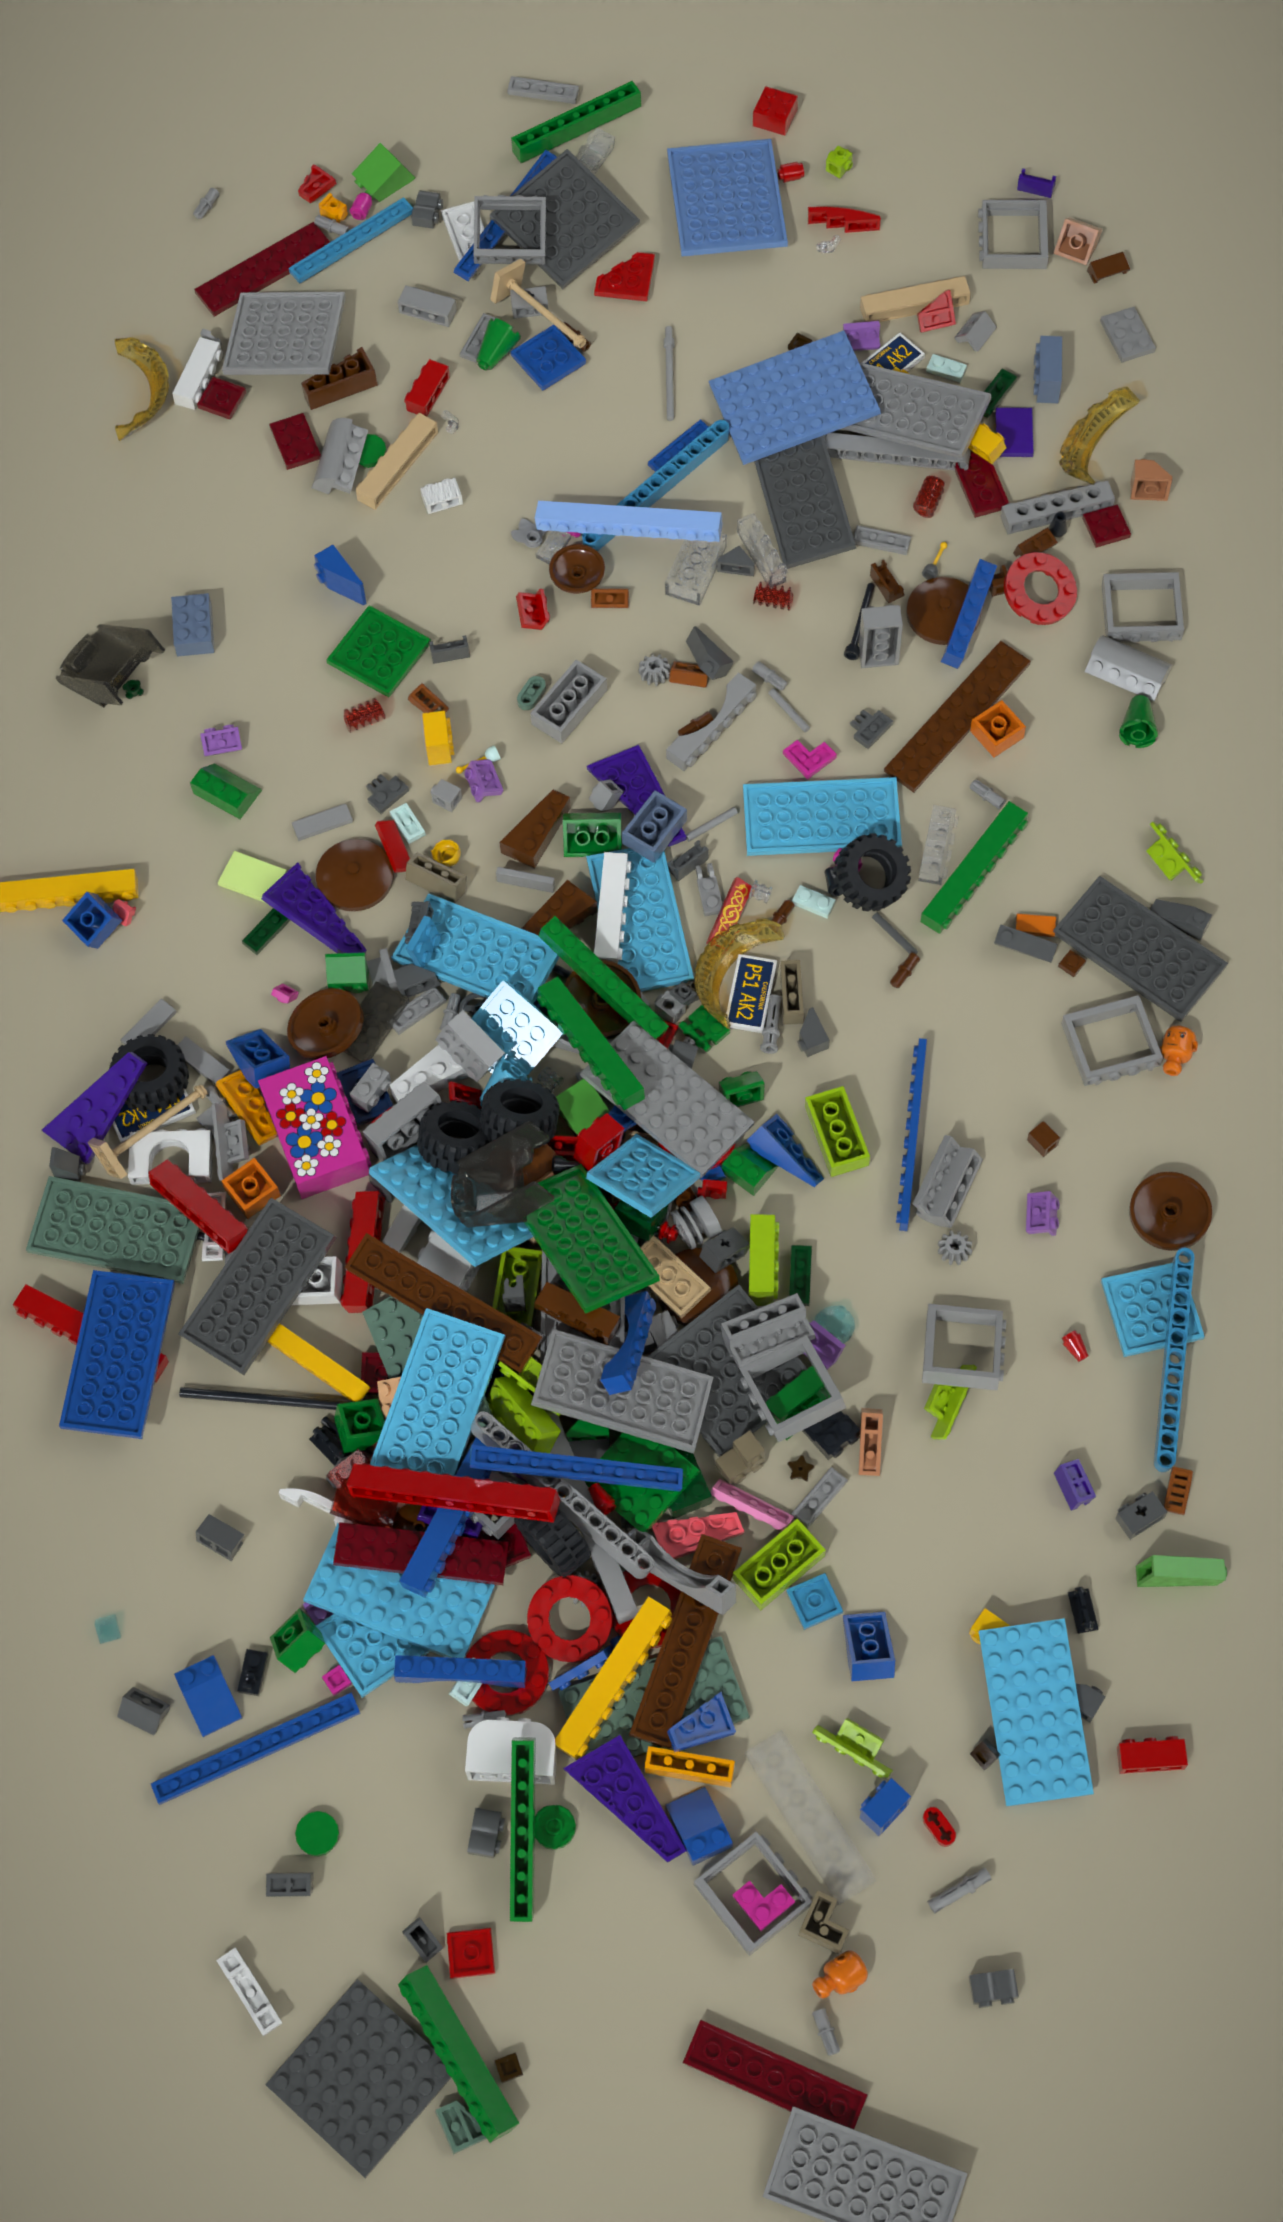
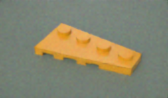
M241 1070L216 1081V1087L239 1119L245 1120L247 1130L259 1146L276 1138L277 1132L269 1112L266 1111L263 1097L260 1096L258 1088L255 1089L246 1080Z

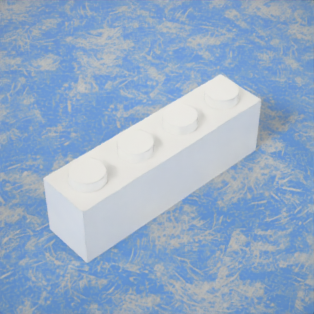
M202 337L199 338L172 393L176 405L193 410L196 409L204 390L209 385L211 376L216 372L218 362L222 360L223 351L219 342Z

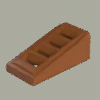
M423 683L408 697V700L424 713L434 712L438 707L441 708L440 711H445V713L449 710V707ZM428 698L429 701L424 704L423 702ZM432 703L436 704L433 708H429Z
M1172 1467L1164 1502V1508L1167 1512L1180 1515L1185 1514L1193 1471ZM1173 1484L1185 1486V1489L1173 1487ZM1171 1493L1181 1494L1183 1498L1173 1496ZM1174 1501L1182 1504L1181 1506L1169 1504V1502Z

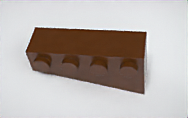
M363 347L357 349V353L352 356L350 354L345 356L344 360L337 365L335 363L332 364L330 374H315L301 383L304 398L310 410L378 386L375 370Z
M553 789L499 842L501 854L535 869L562 824L563 813H568L571 809L570 797Z
M566 880L521 929L539 935L541 928L554 916L570 929L576 924L579 925L584 922L585 918L590 915L593 916L598 912L597 901L569 880Z
M546 1282L534 1303L536 1309L605 1345L610 1344L620 1326V1316L600 1307L585 1314L572 1293L564 1290L561 1285L552 1282V1284Z

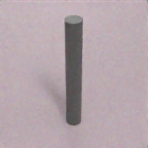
M878 912L872 916V919L909 954L918 953Z

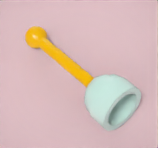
M493 745L486 750L484 757L477 760H491L495 762L501 758L496 747ZM469 764L462 767L458 766L456 772L461 774Z

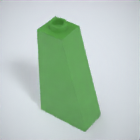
M1152 1555L1136 1566L1137 1587L1217 1586L1226 1580L1227 1568L1224 1559Z

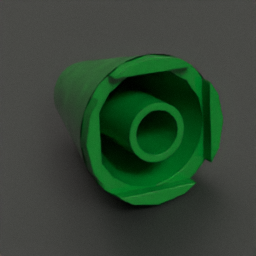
M490 318L476 359L478 366L485 371L487 369L492 370L521 339L518 331L515 334L512 331L513 327L500 319L495 318L493 321Z
M1137 695L1130 701L1119 730V737L1127 746L1131 744L1136 745L1135 748H1145L1155 742L1158 736V729L1149 698L1144 695Z

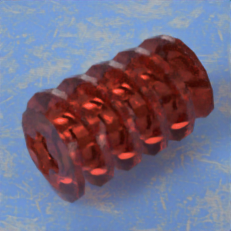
M927 476L924 479L913 503L915 512L924 518H932L934 516V512L937 509L936 506L939 505V500L944 493L943 487L945 482L936 476Z
M760 581L755 589L753 604L758 600V605L762 606L765 601L766 607H769L772 603L775 609L780 604L781 610H784L787 605L788 611H790L794 594L791 587L784 591V586L782 585L777 590V585L774 584L773 588L770 589L769 583L763 587Z
M376 698L372 699V704L369 701H365V707L361 703L358 704V710L352 706L351 713L348 709H344L343 717L350 733L352 726L358 730V724H361L364 728L365 721H368L370 725H372L373 718L379 722L380 715L384 720L386 719L383 708Z

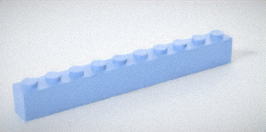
M539 500L535 514L536 528L542 531L668 538L672 540L720 542L723 525L721 512Z

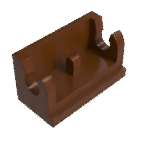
M1123 252L1092 261L1087 269L1094 284L1098 283L1097 281L1119 273L1126 274L1130 271Z
M1047 527L1018 544L1013 554L1017 557L1033 552L1042 553L1052 548L1058 542Z
M882 560V564L879 567L876 563L871 564L870 577L889 604L905 596L903 587L898 585L888 570L885 560Z

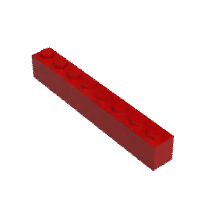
M25 1284L13 1303L16 1314L24 1319H27V1317L31 1318L41 1328L45 1326L50 1328V1331L59 1337L62 1335L68 1337V1340L77 1346L84 1313ZM160 1353L155 1383H157L169 1363L166 1355Z

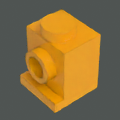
M331 193L319 203L320 215L331 220L335 219L336 222L340 223L348 215L347 205L334 198Z

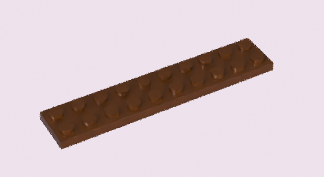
M1000 641L887 764L884 772L891 777H896L899 783L915 793L970 732L972 719L992 707L1030 666L1031 661Z
M368 1233L365 1234L345 1266V1270L421 1315H424L426 1308L506 1335L497 1360L522 1374L543 1340L542 1336Z
M701 1534L689 1569L703 1575H720L731 1582L742 1547ZM682 1591L680 1592L672 1615V1621L667 1628L629 1734L634 1738L671 1750L672 1744L667 1731L682 1720L719 1616L718 1612Z

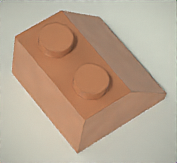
M1070 217L1066 218L1053 254L1087 265L1097 246L1102 229Z
M1135 459L1131 476L1130 499L1168 501L1172 476L1154 460Z

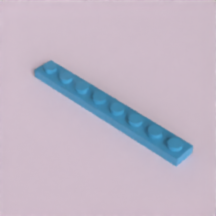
M404 197L291 266L289 273L299 284L412 215L413 207Z

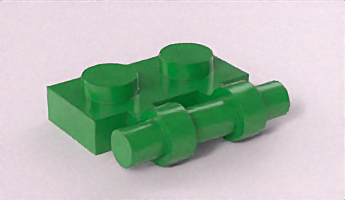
M703 1004L688 1016V1020L692 1024L688 1025L685 1021L679 1024V1027L683 1030L682 1033L686 1037L693 1039L695 1045L699 1049L702 1048L705 1052L712 1048L708 1044L710 1040L717 1045L730 1034V1029L726 1028L712 1016ZM699 1029L704 1034V1036H700L695 1031Z

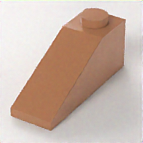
M861 1408L859 1475L880 1476L882 1409Z

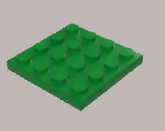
M369 605L326 661L332 667L389 698L428 648L431 639Z
M622 1433L600 1459L682 1468V1490L679 1492L585 1481L588 1487L599 1483L615 1500L616 1508L614 1510L637 1530L647 1533L700 1471L673 1447Z

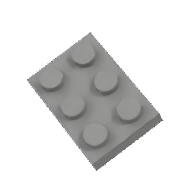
M1135 307L1101 317L1100 322L1121 363L1155 352L1156 347Z

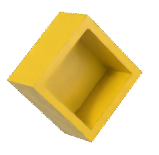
M445 711L422 713L429 766L452 763L451 756L454 755L450 718H446Z

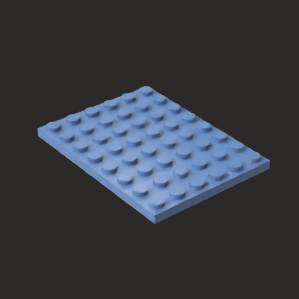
M771 139L667 148L681 257L788 247Z
M845 331L709 381L723 419L729 423V433L743 465L881 414L877 401Z

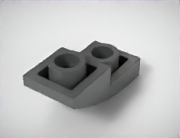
M695 979L689 980L687 983L681 982L669 992L670 995L683 1005H689L700 999L698 982Z

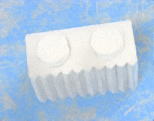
M456 478L444 479L442 482L427 484L420 488L422 500L428 514L463 504L462 494Z

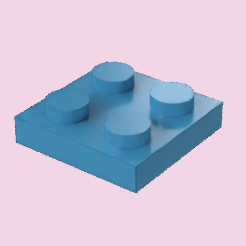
M423 917L406 947L414 964L421 968H424L426 963L430 961L432 952L441 940V935L430 917Z
M826 1573L786 1590L804 1630L843 1614L841 1605Z

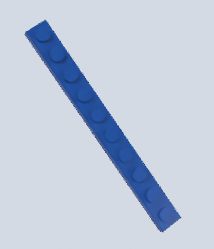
M545 150L510 197L556 159L557 156ZM493 220L490 221L480 234V249H494L505 235V232ZM474 243L454 268L453 272L468 282L482 265L474 264Z
M919 1038L918 1045H914L913 1057H917V1061L912 1063L911 1075H915L914 1082L910 1081L909 1093L913 1094V1100L908 1101L907 1112H911V1118H907L905 1129L909 1130V1137L905 1136L904 1148L907 1149V1155H903L902 1167L906 1168L905 1174L901 1173L900 1186H904L903 1192H899L898 1204L902 1205L901 1211H897L896 1223H900L899 1231H907L909 1223L927 1039Z
M472 1445L470 1450L469 1468L679 1492L682 1490V1468Z
M351 1692L151 1783V1787L158 1804L161 1805L361 1713Z

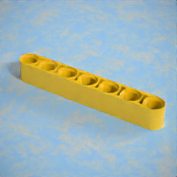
M280 1323L267 1341V1343L352 1402L361 1401L370 1390V1387L361 1379Z

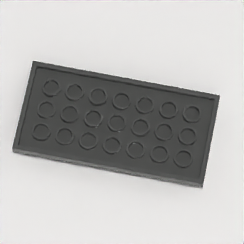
M824 435L754 461L785 570L856 549Z
M1101 876L1094 881L1053 930L1055 936L1180 1022L1183 1021L1228 965L1226 961Z
M270 1198L178 1334L237 1372L245 1375L337 1237L273 1198Z

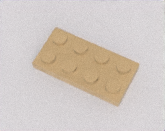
M654 1235L640 1247L660 1276V1281L647 1287L679 1317L683 1318L711 1291V1288Z

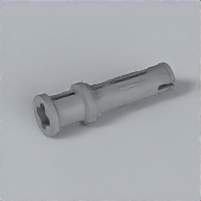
M775 994L769 997L766 1027L762 1031L764 1036L763 1044L760 1045V1050L767 1054H774L778 1051L777 1038L780 1036L778 1021L782 997Z

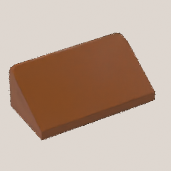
M592 589L591 608H629V589Z
M673 661L669 681L671 683L705 688L708 676L696 664Z

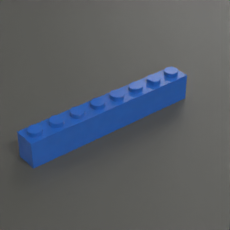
M477 1437L472 1444L486 1446ZM470 1447L455 1476H468L481 1480L489 1479L493 1470L469 1468ZM445 1508L437 1509L399 1580L403 1588L426 1598L428 1592H432L438 1573L441 1574L443 1572L447 1556L453 1553L457 1537L463 1534L465 1522L474 1512Z

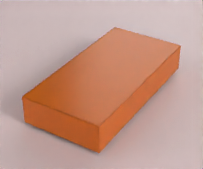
M1017 914L1016 930L1034 936L1055 937L1053 930L1056 927V917Z

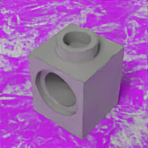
M443 779L431 789L432 802L450 812L454 811L462 799L461 788Z
M668 990L663 995L660 994L654 1002L655 1013L670 1023L675 1024L686 1013V1005L676 1000L669 994ZM671 1005L673 1008L666 1009L665 1006Z

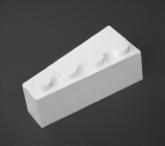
M437 1045L391 1083L390 1089L397 1103L424 1081L437 1093L449 1087V1082L457 1083L469 1076L459 1064L454 1062L452 1056L446 1050Z

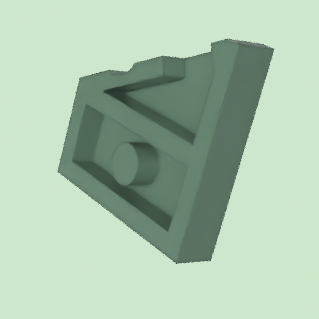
M457 2100L435 2110L453 2155L487 2139L482 2134L481 2127L475 2117Z

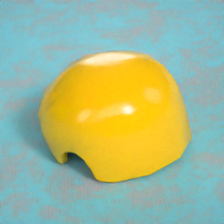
M441 840L436 843L433 850H431L433 860L450 868L459 861L461 851L456 842Z

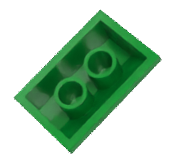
M215 763L200 768L190 782L193 794L238 819L243 817L262 792L257 786Z
M563 813L564 857H586L622 850L621 813Z
M811 1366L807 1370H803L791 1383H787L780 1392L771 1396L767 1400L766 1405L775 1422L779 1424L830 1398L814 1367Z

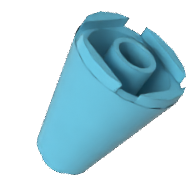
M504 1056L500 1058L480 1097L481 1107L483 1096L491 1086L498 1082L503 1083L504 1080L508 1079L511 1081L515 1079L532 1081L531 1077L528 1079L526 1076L528 1071L512 1058H509V1060H504Z

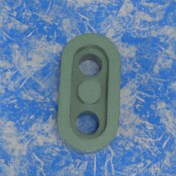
M533 676L526 682L517 696L519 708L531 710L535 707L546 690V683L542 677Z

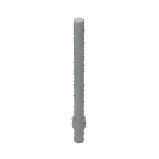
M667 326L665 327L664 348L666 349L667 420L672 421L674 420V338L672 327Z

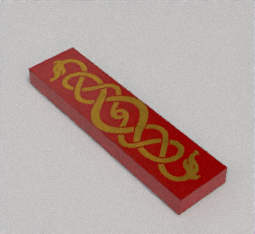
M739 877L734 878L706 944L711 947L734 931L753 886ZM715 945L716 947L725 952V949Z

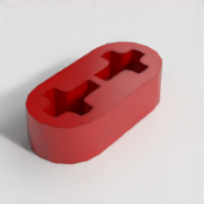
M927 1808L923 1814L924 1825L940 1846H951L956 1838L954 1828L938 1808ZM928 1813H931L932 1815H938L936 1821L939 1824L938 1826L934 1823V1821H928ZM940 1828H942L945 1833H951L949 1837L950 1841H947L946 1839H941L942 1832L939 1830Z

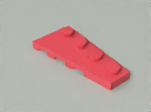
M737 1512L709 1515V1517L701 1518L691 1517L684 1520L674 1519L667 1522H656L651 1527L658 1544L674 1559L694 1553L701 1534L721 1541L744 1534V1529Z

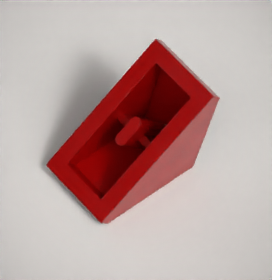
M452 1081L448 1083L450 1101H456L457 1103H462L463 1101L469 1105L474 1104L478 1106V1109L482 1108L480 1105L481 1090Z

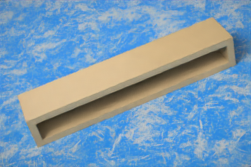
M965 276L954 277L952 279L938 280L932 283L861 296L860 310L864 322H882L917 315V313L947 289L951 291L953 307L968 305L970 302V290Z
M421 413L412 418L408 427L400 432L398 439L389 446L385 455L379 458L376 466L370 469L366 478L357 485V500L376 510L438 434L437 422Z

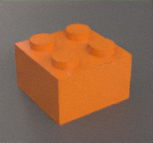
M1001 700L972 719L970 732L995 758L1024 738L1026 726Z
M255 1158L222 1180L225 1191L247 1219L262 1210L270 1198L276 1200L281 1196L277 1185Z

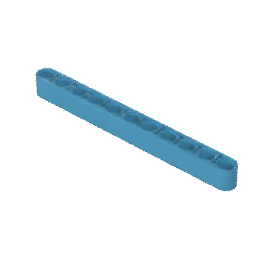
M725 420L714 422L616 506L650 508L728 442L729 423ZM583 533L582 543L599 551L616 535Z
M1189 1248L1179 1249L1172 1263L1154 1453V1466L1159 1472L1169 1471L1176 1461L1195 1259L1193 1251ZM1179 1256H1186L1188 1263L1181 1262ZM1177 1276H1184L1187 1282H1179ZM1175 1296H1182L1185 1302L1179 1303L1176 1301ZM1179 1315L1182 1317L1183 1322L1177 1323L1174 1321L1173 1316ZM1172 1335H1177V1336H1179L1180 1339H1181V1342H1180V1343H1175V1342L1171 1339V1336H1172ZM1169 1356H1177L1179 1363L1171 1362ZM1167 1376H1175L1177 1383H1170ZM1166 1396L1174 1397L1175 1403H1168ZM1164 1416H1170L1173 1419V1424H1167L1164 1421ZM1162 1437H1169L1172 1442L1171 1445L1164 1444ZM1160 1457L1168 1458L1170 1464L1168 1466L1161 1464Z

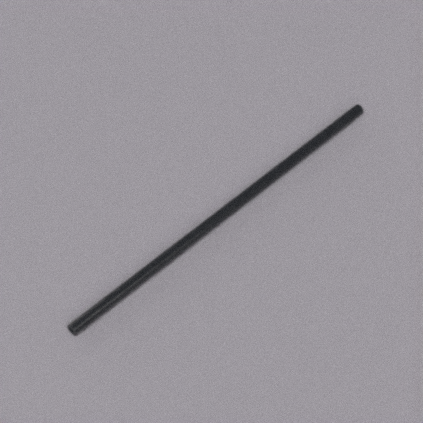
M180 1387L179 1392L181 1398L336 1410L337 1404L352 1402Z

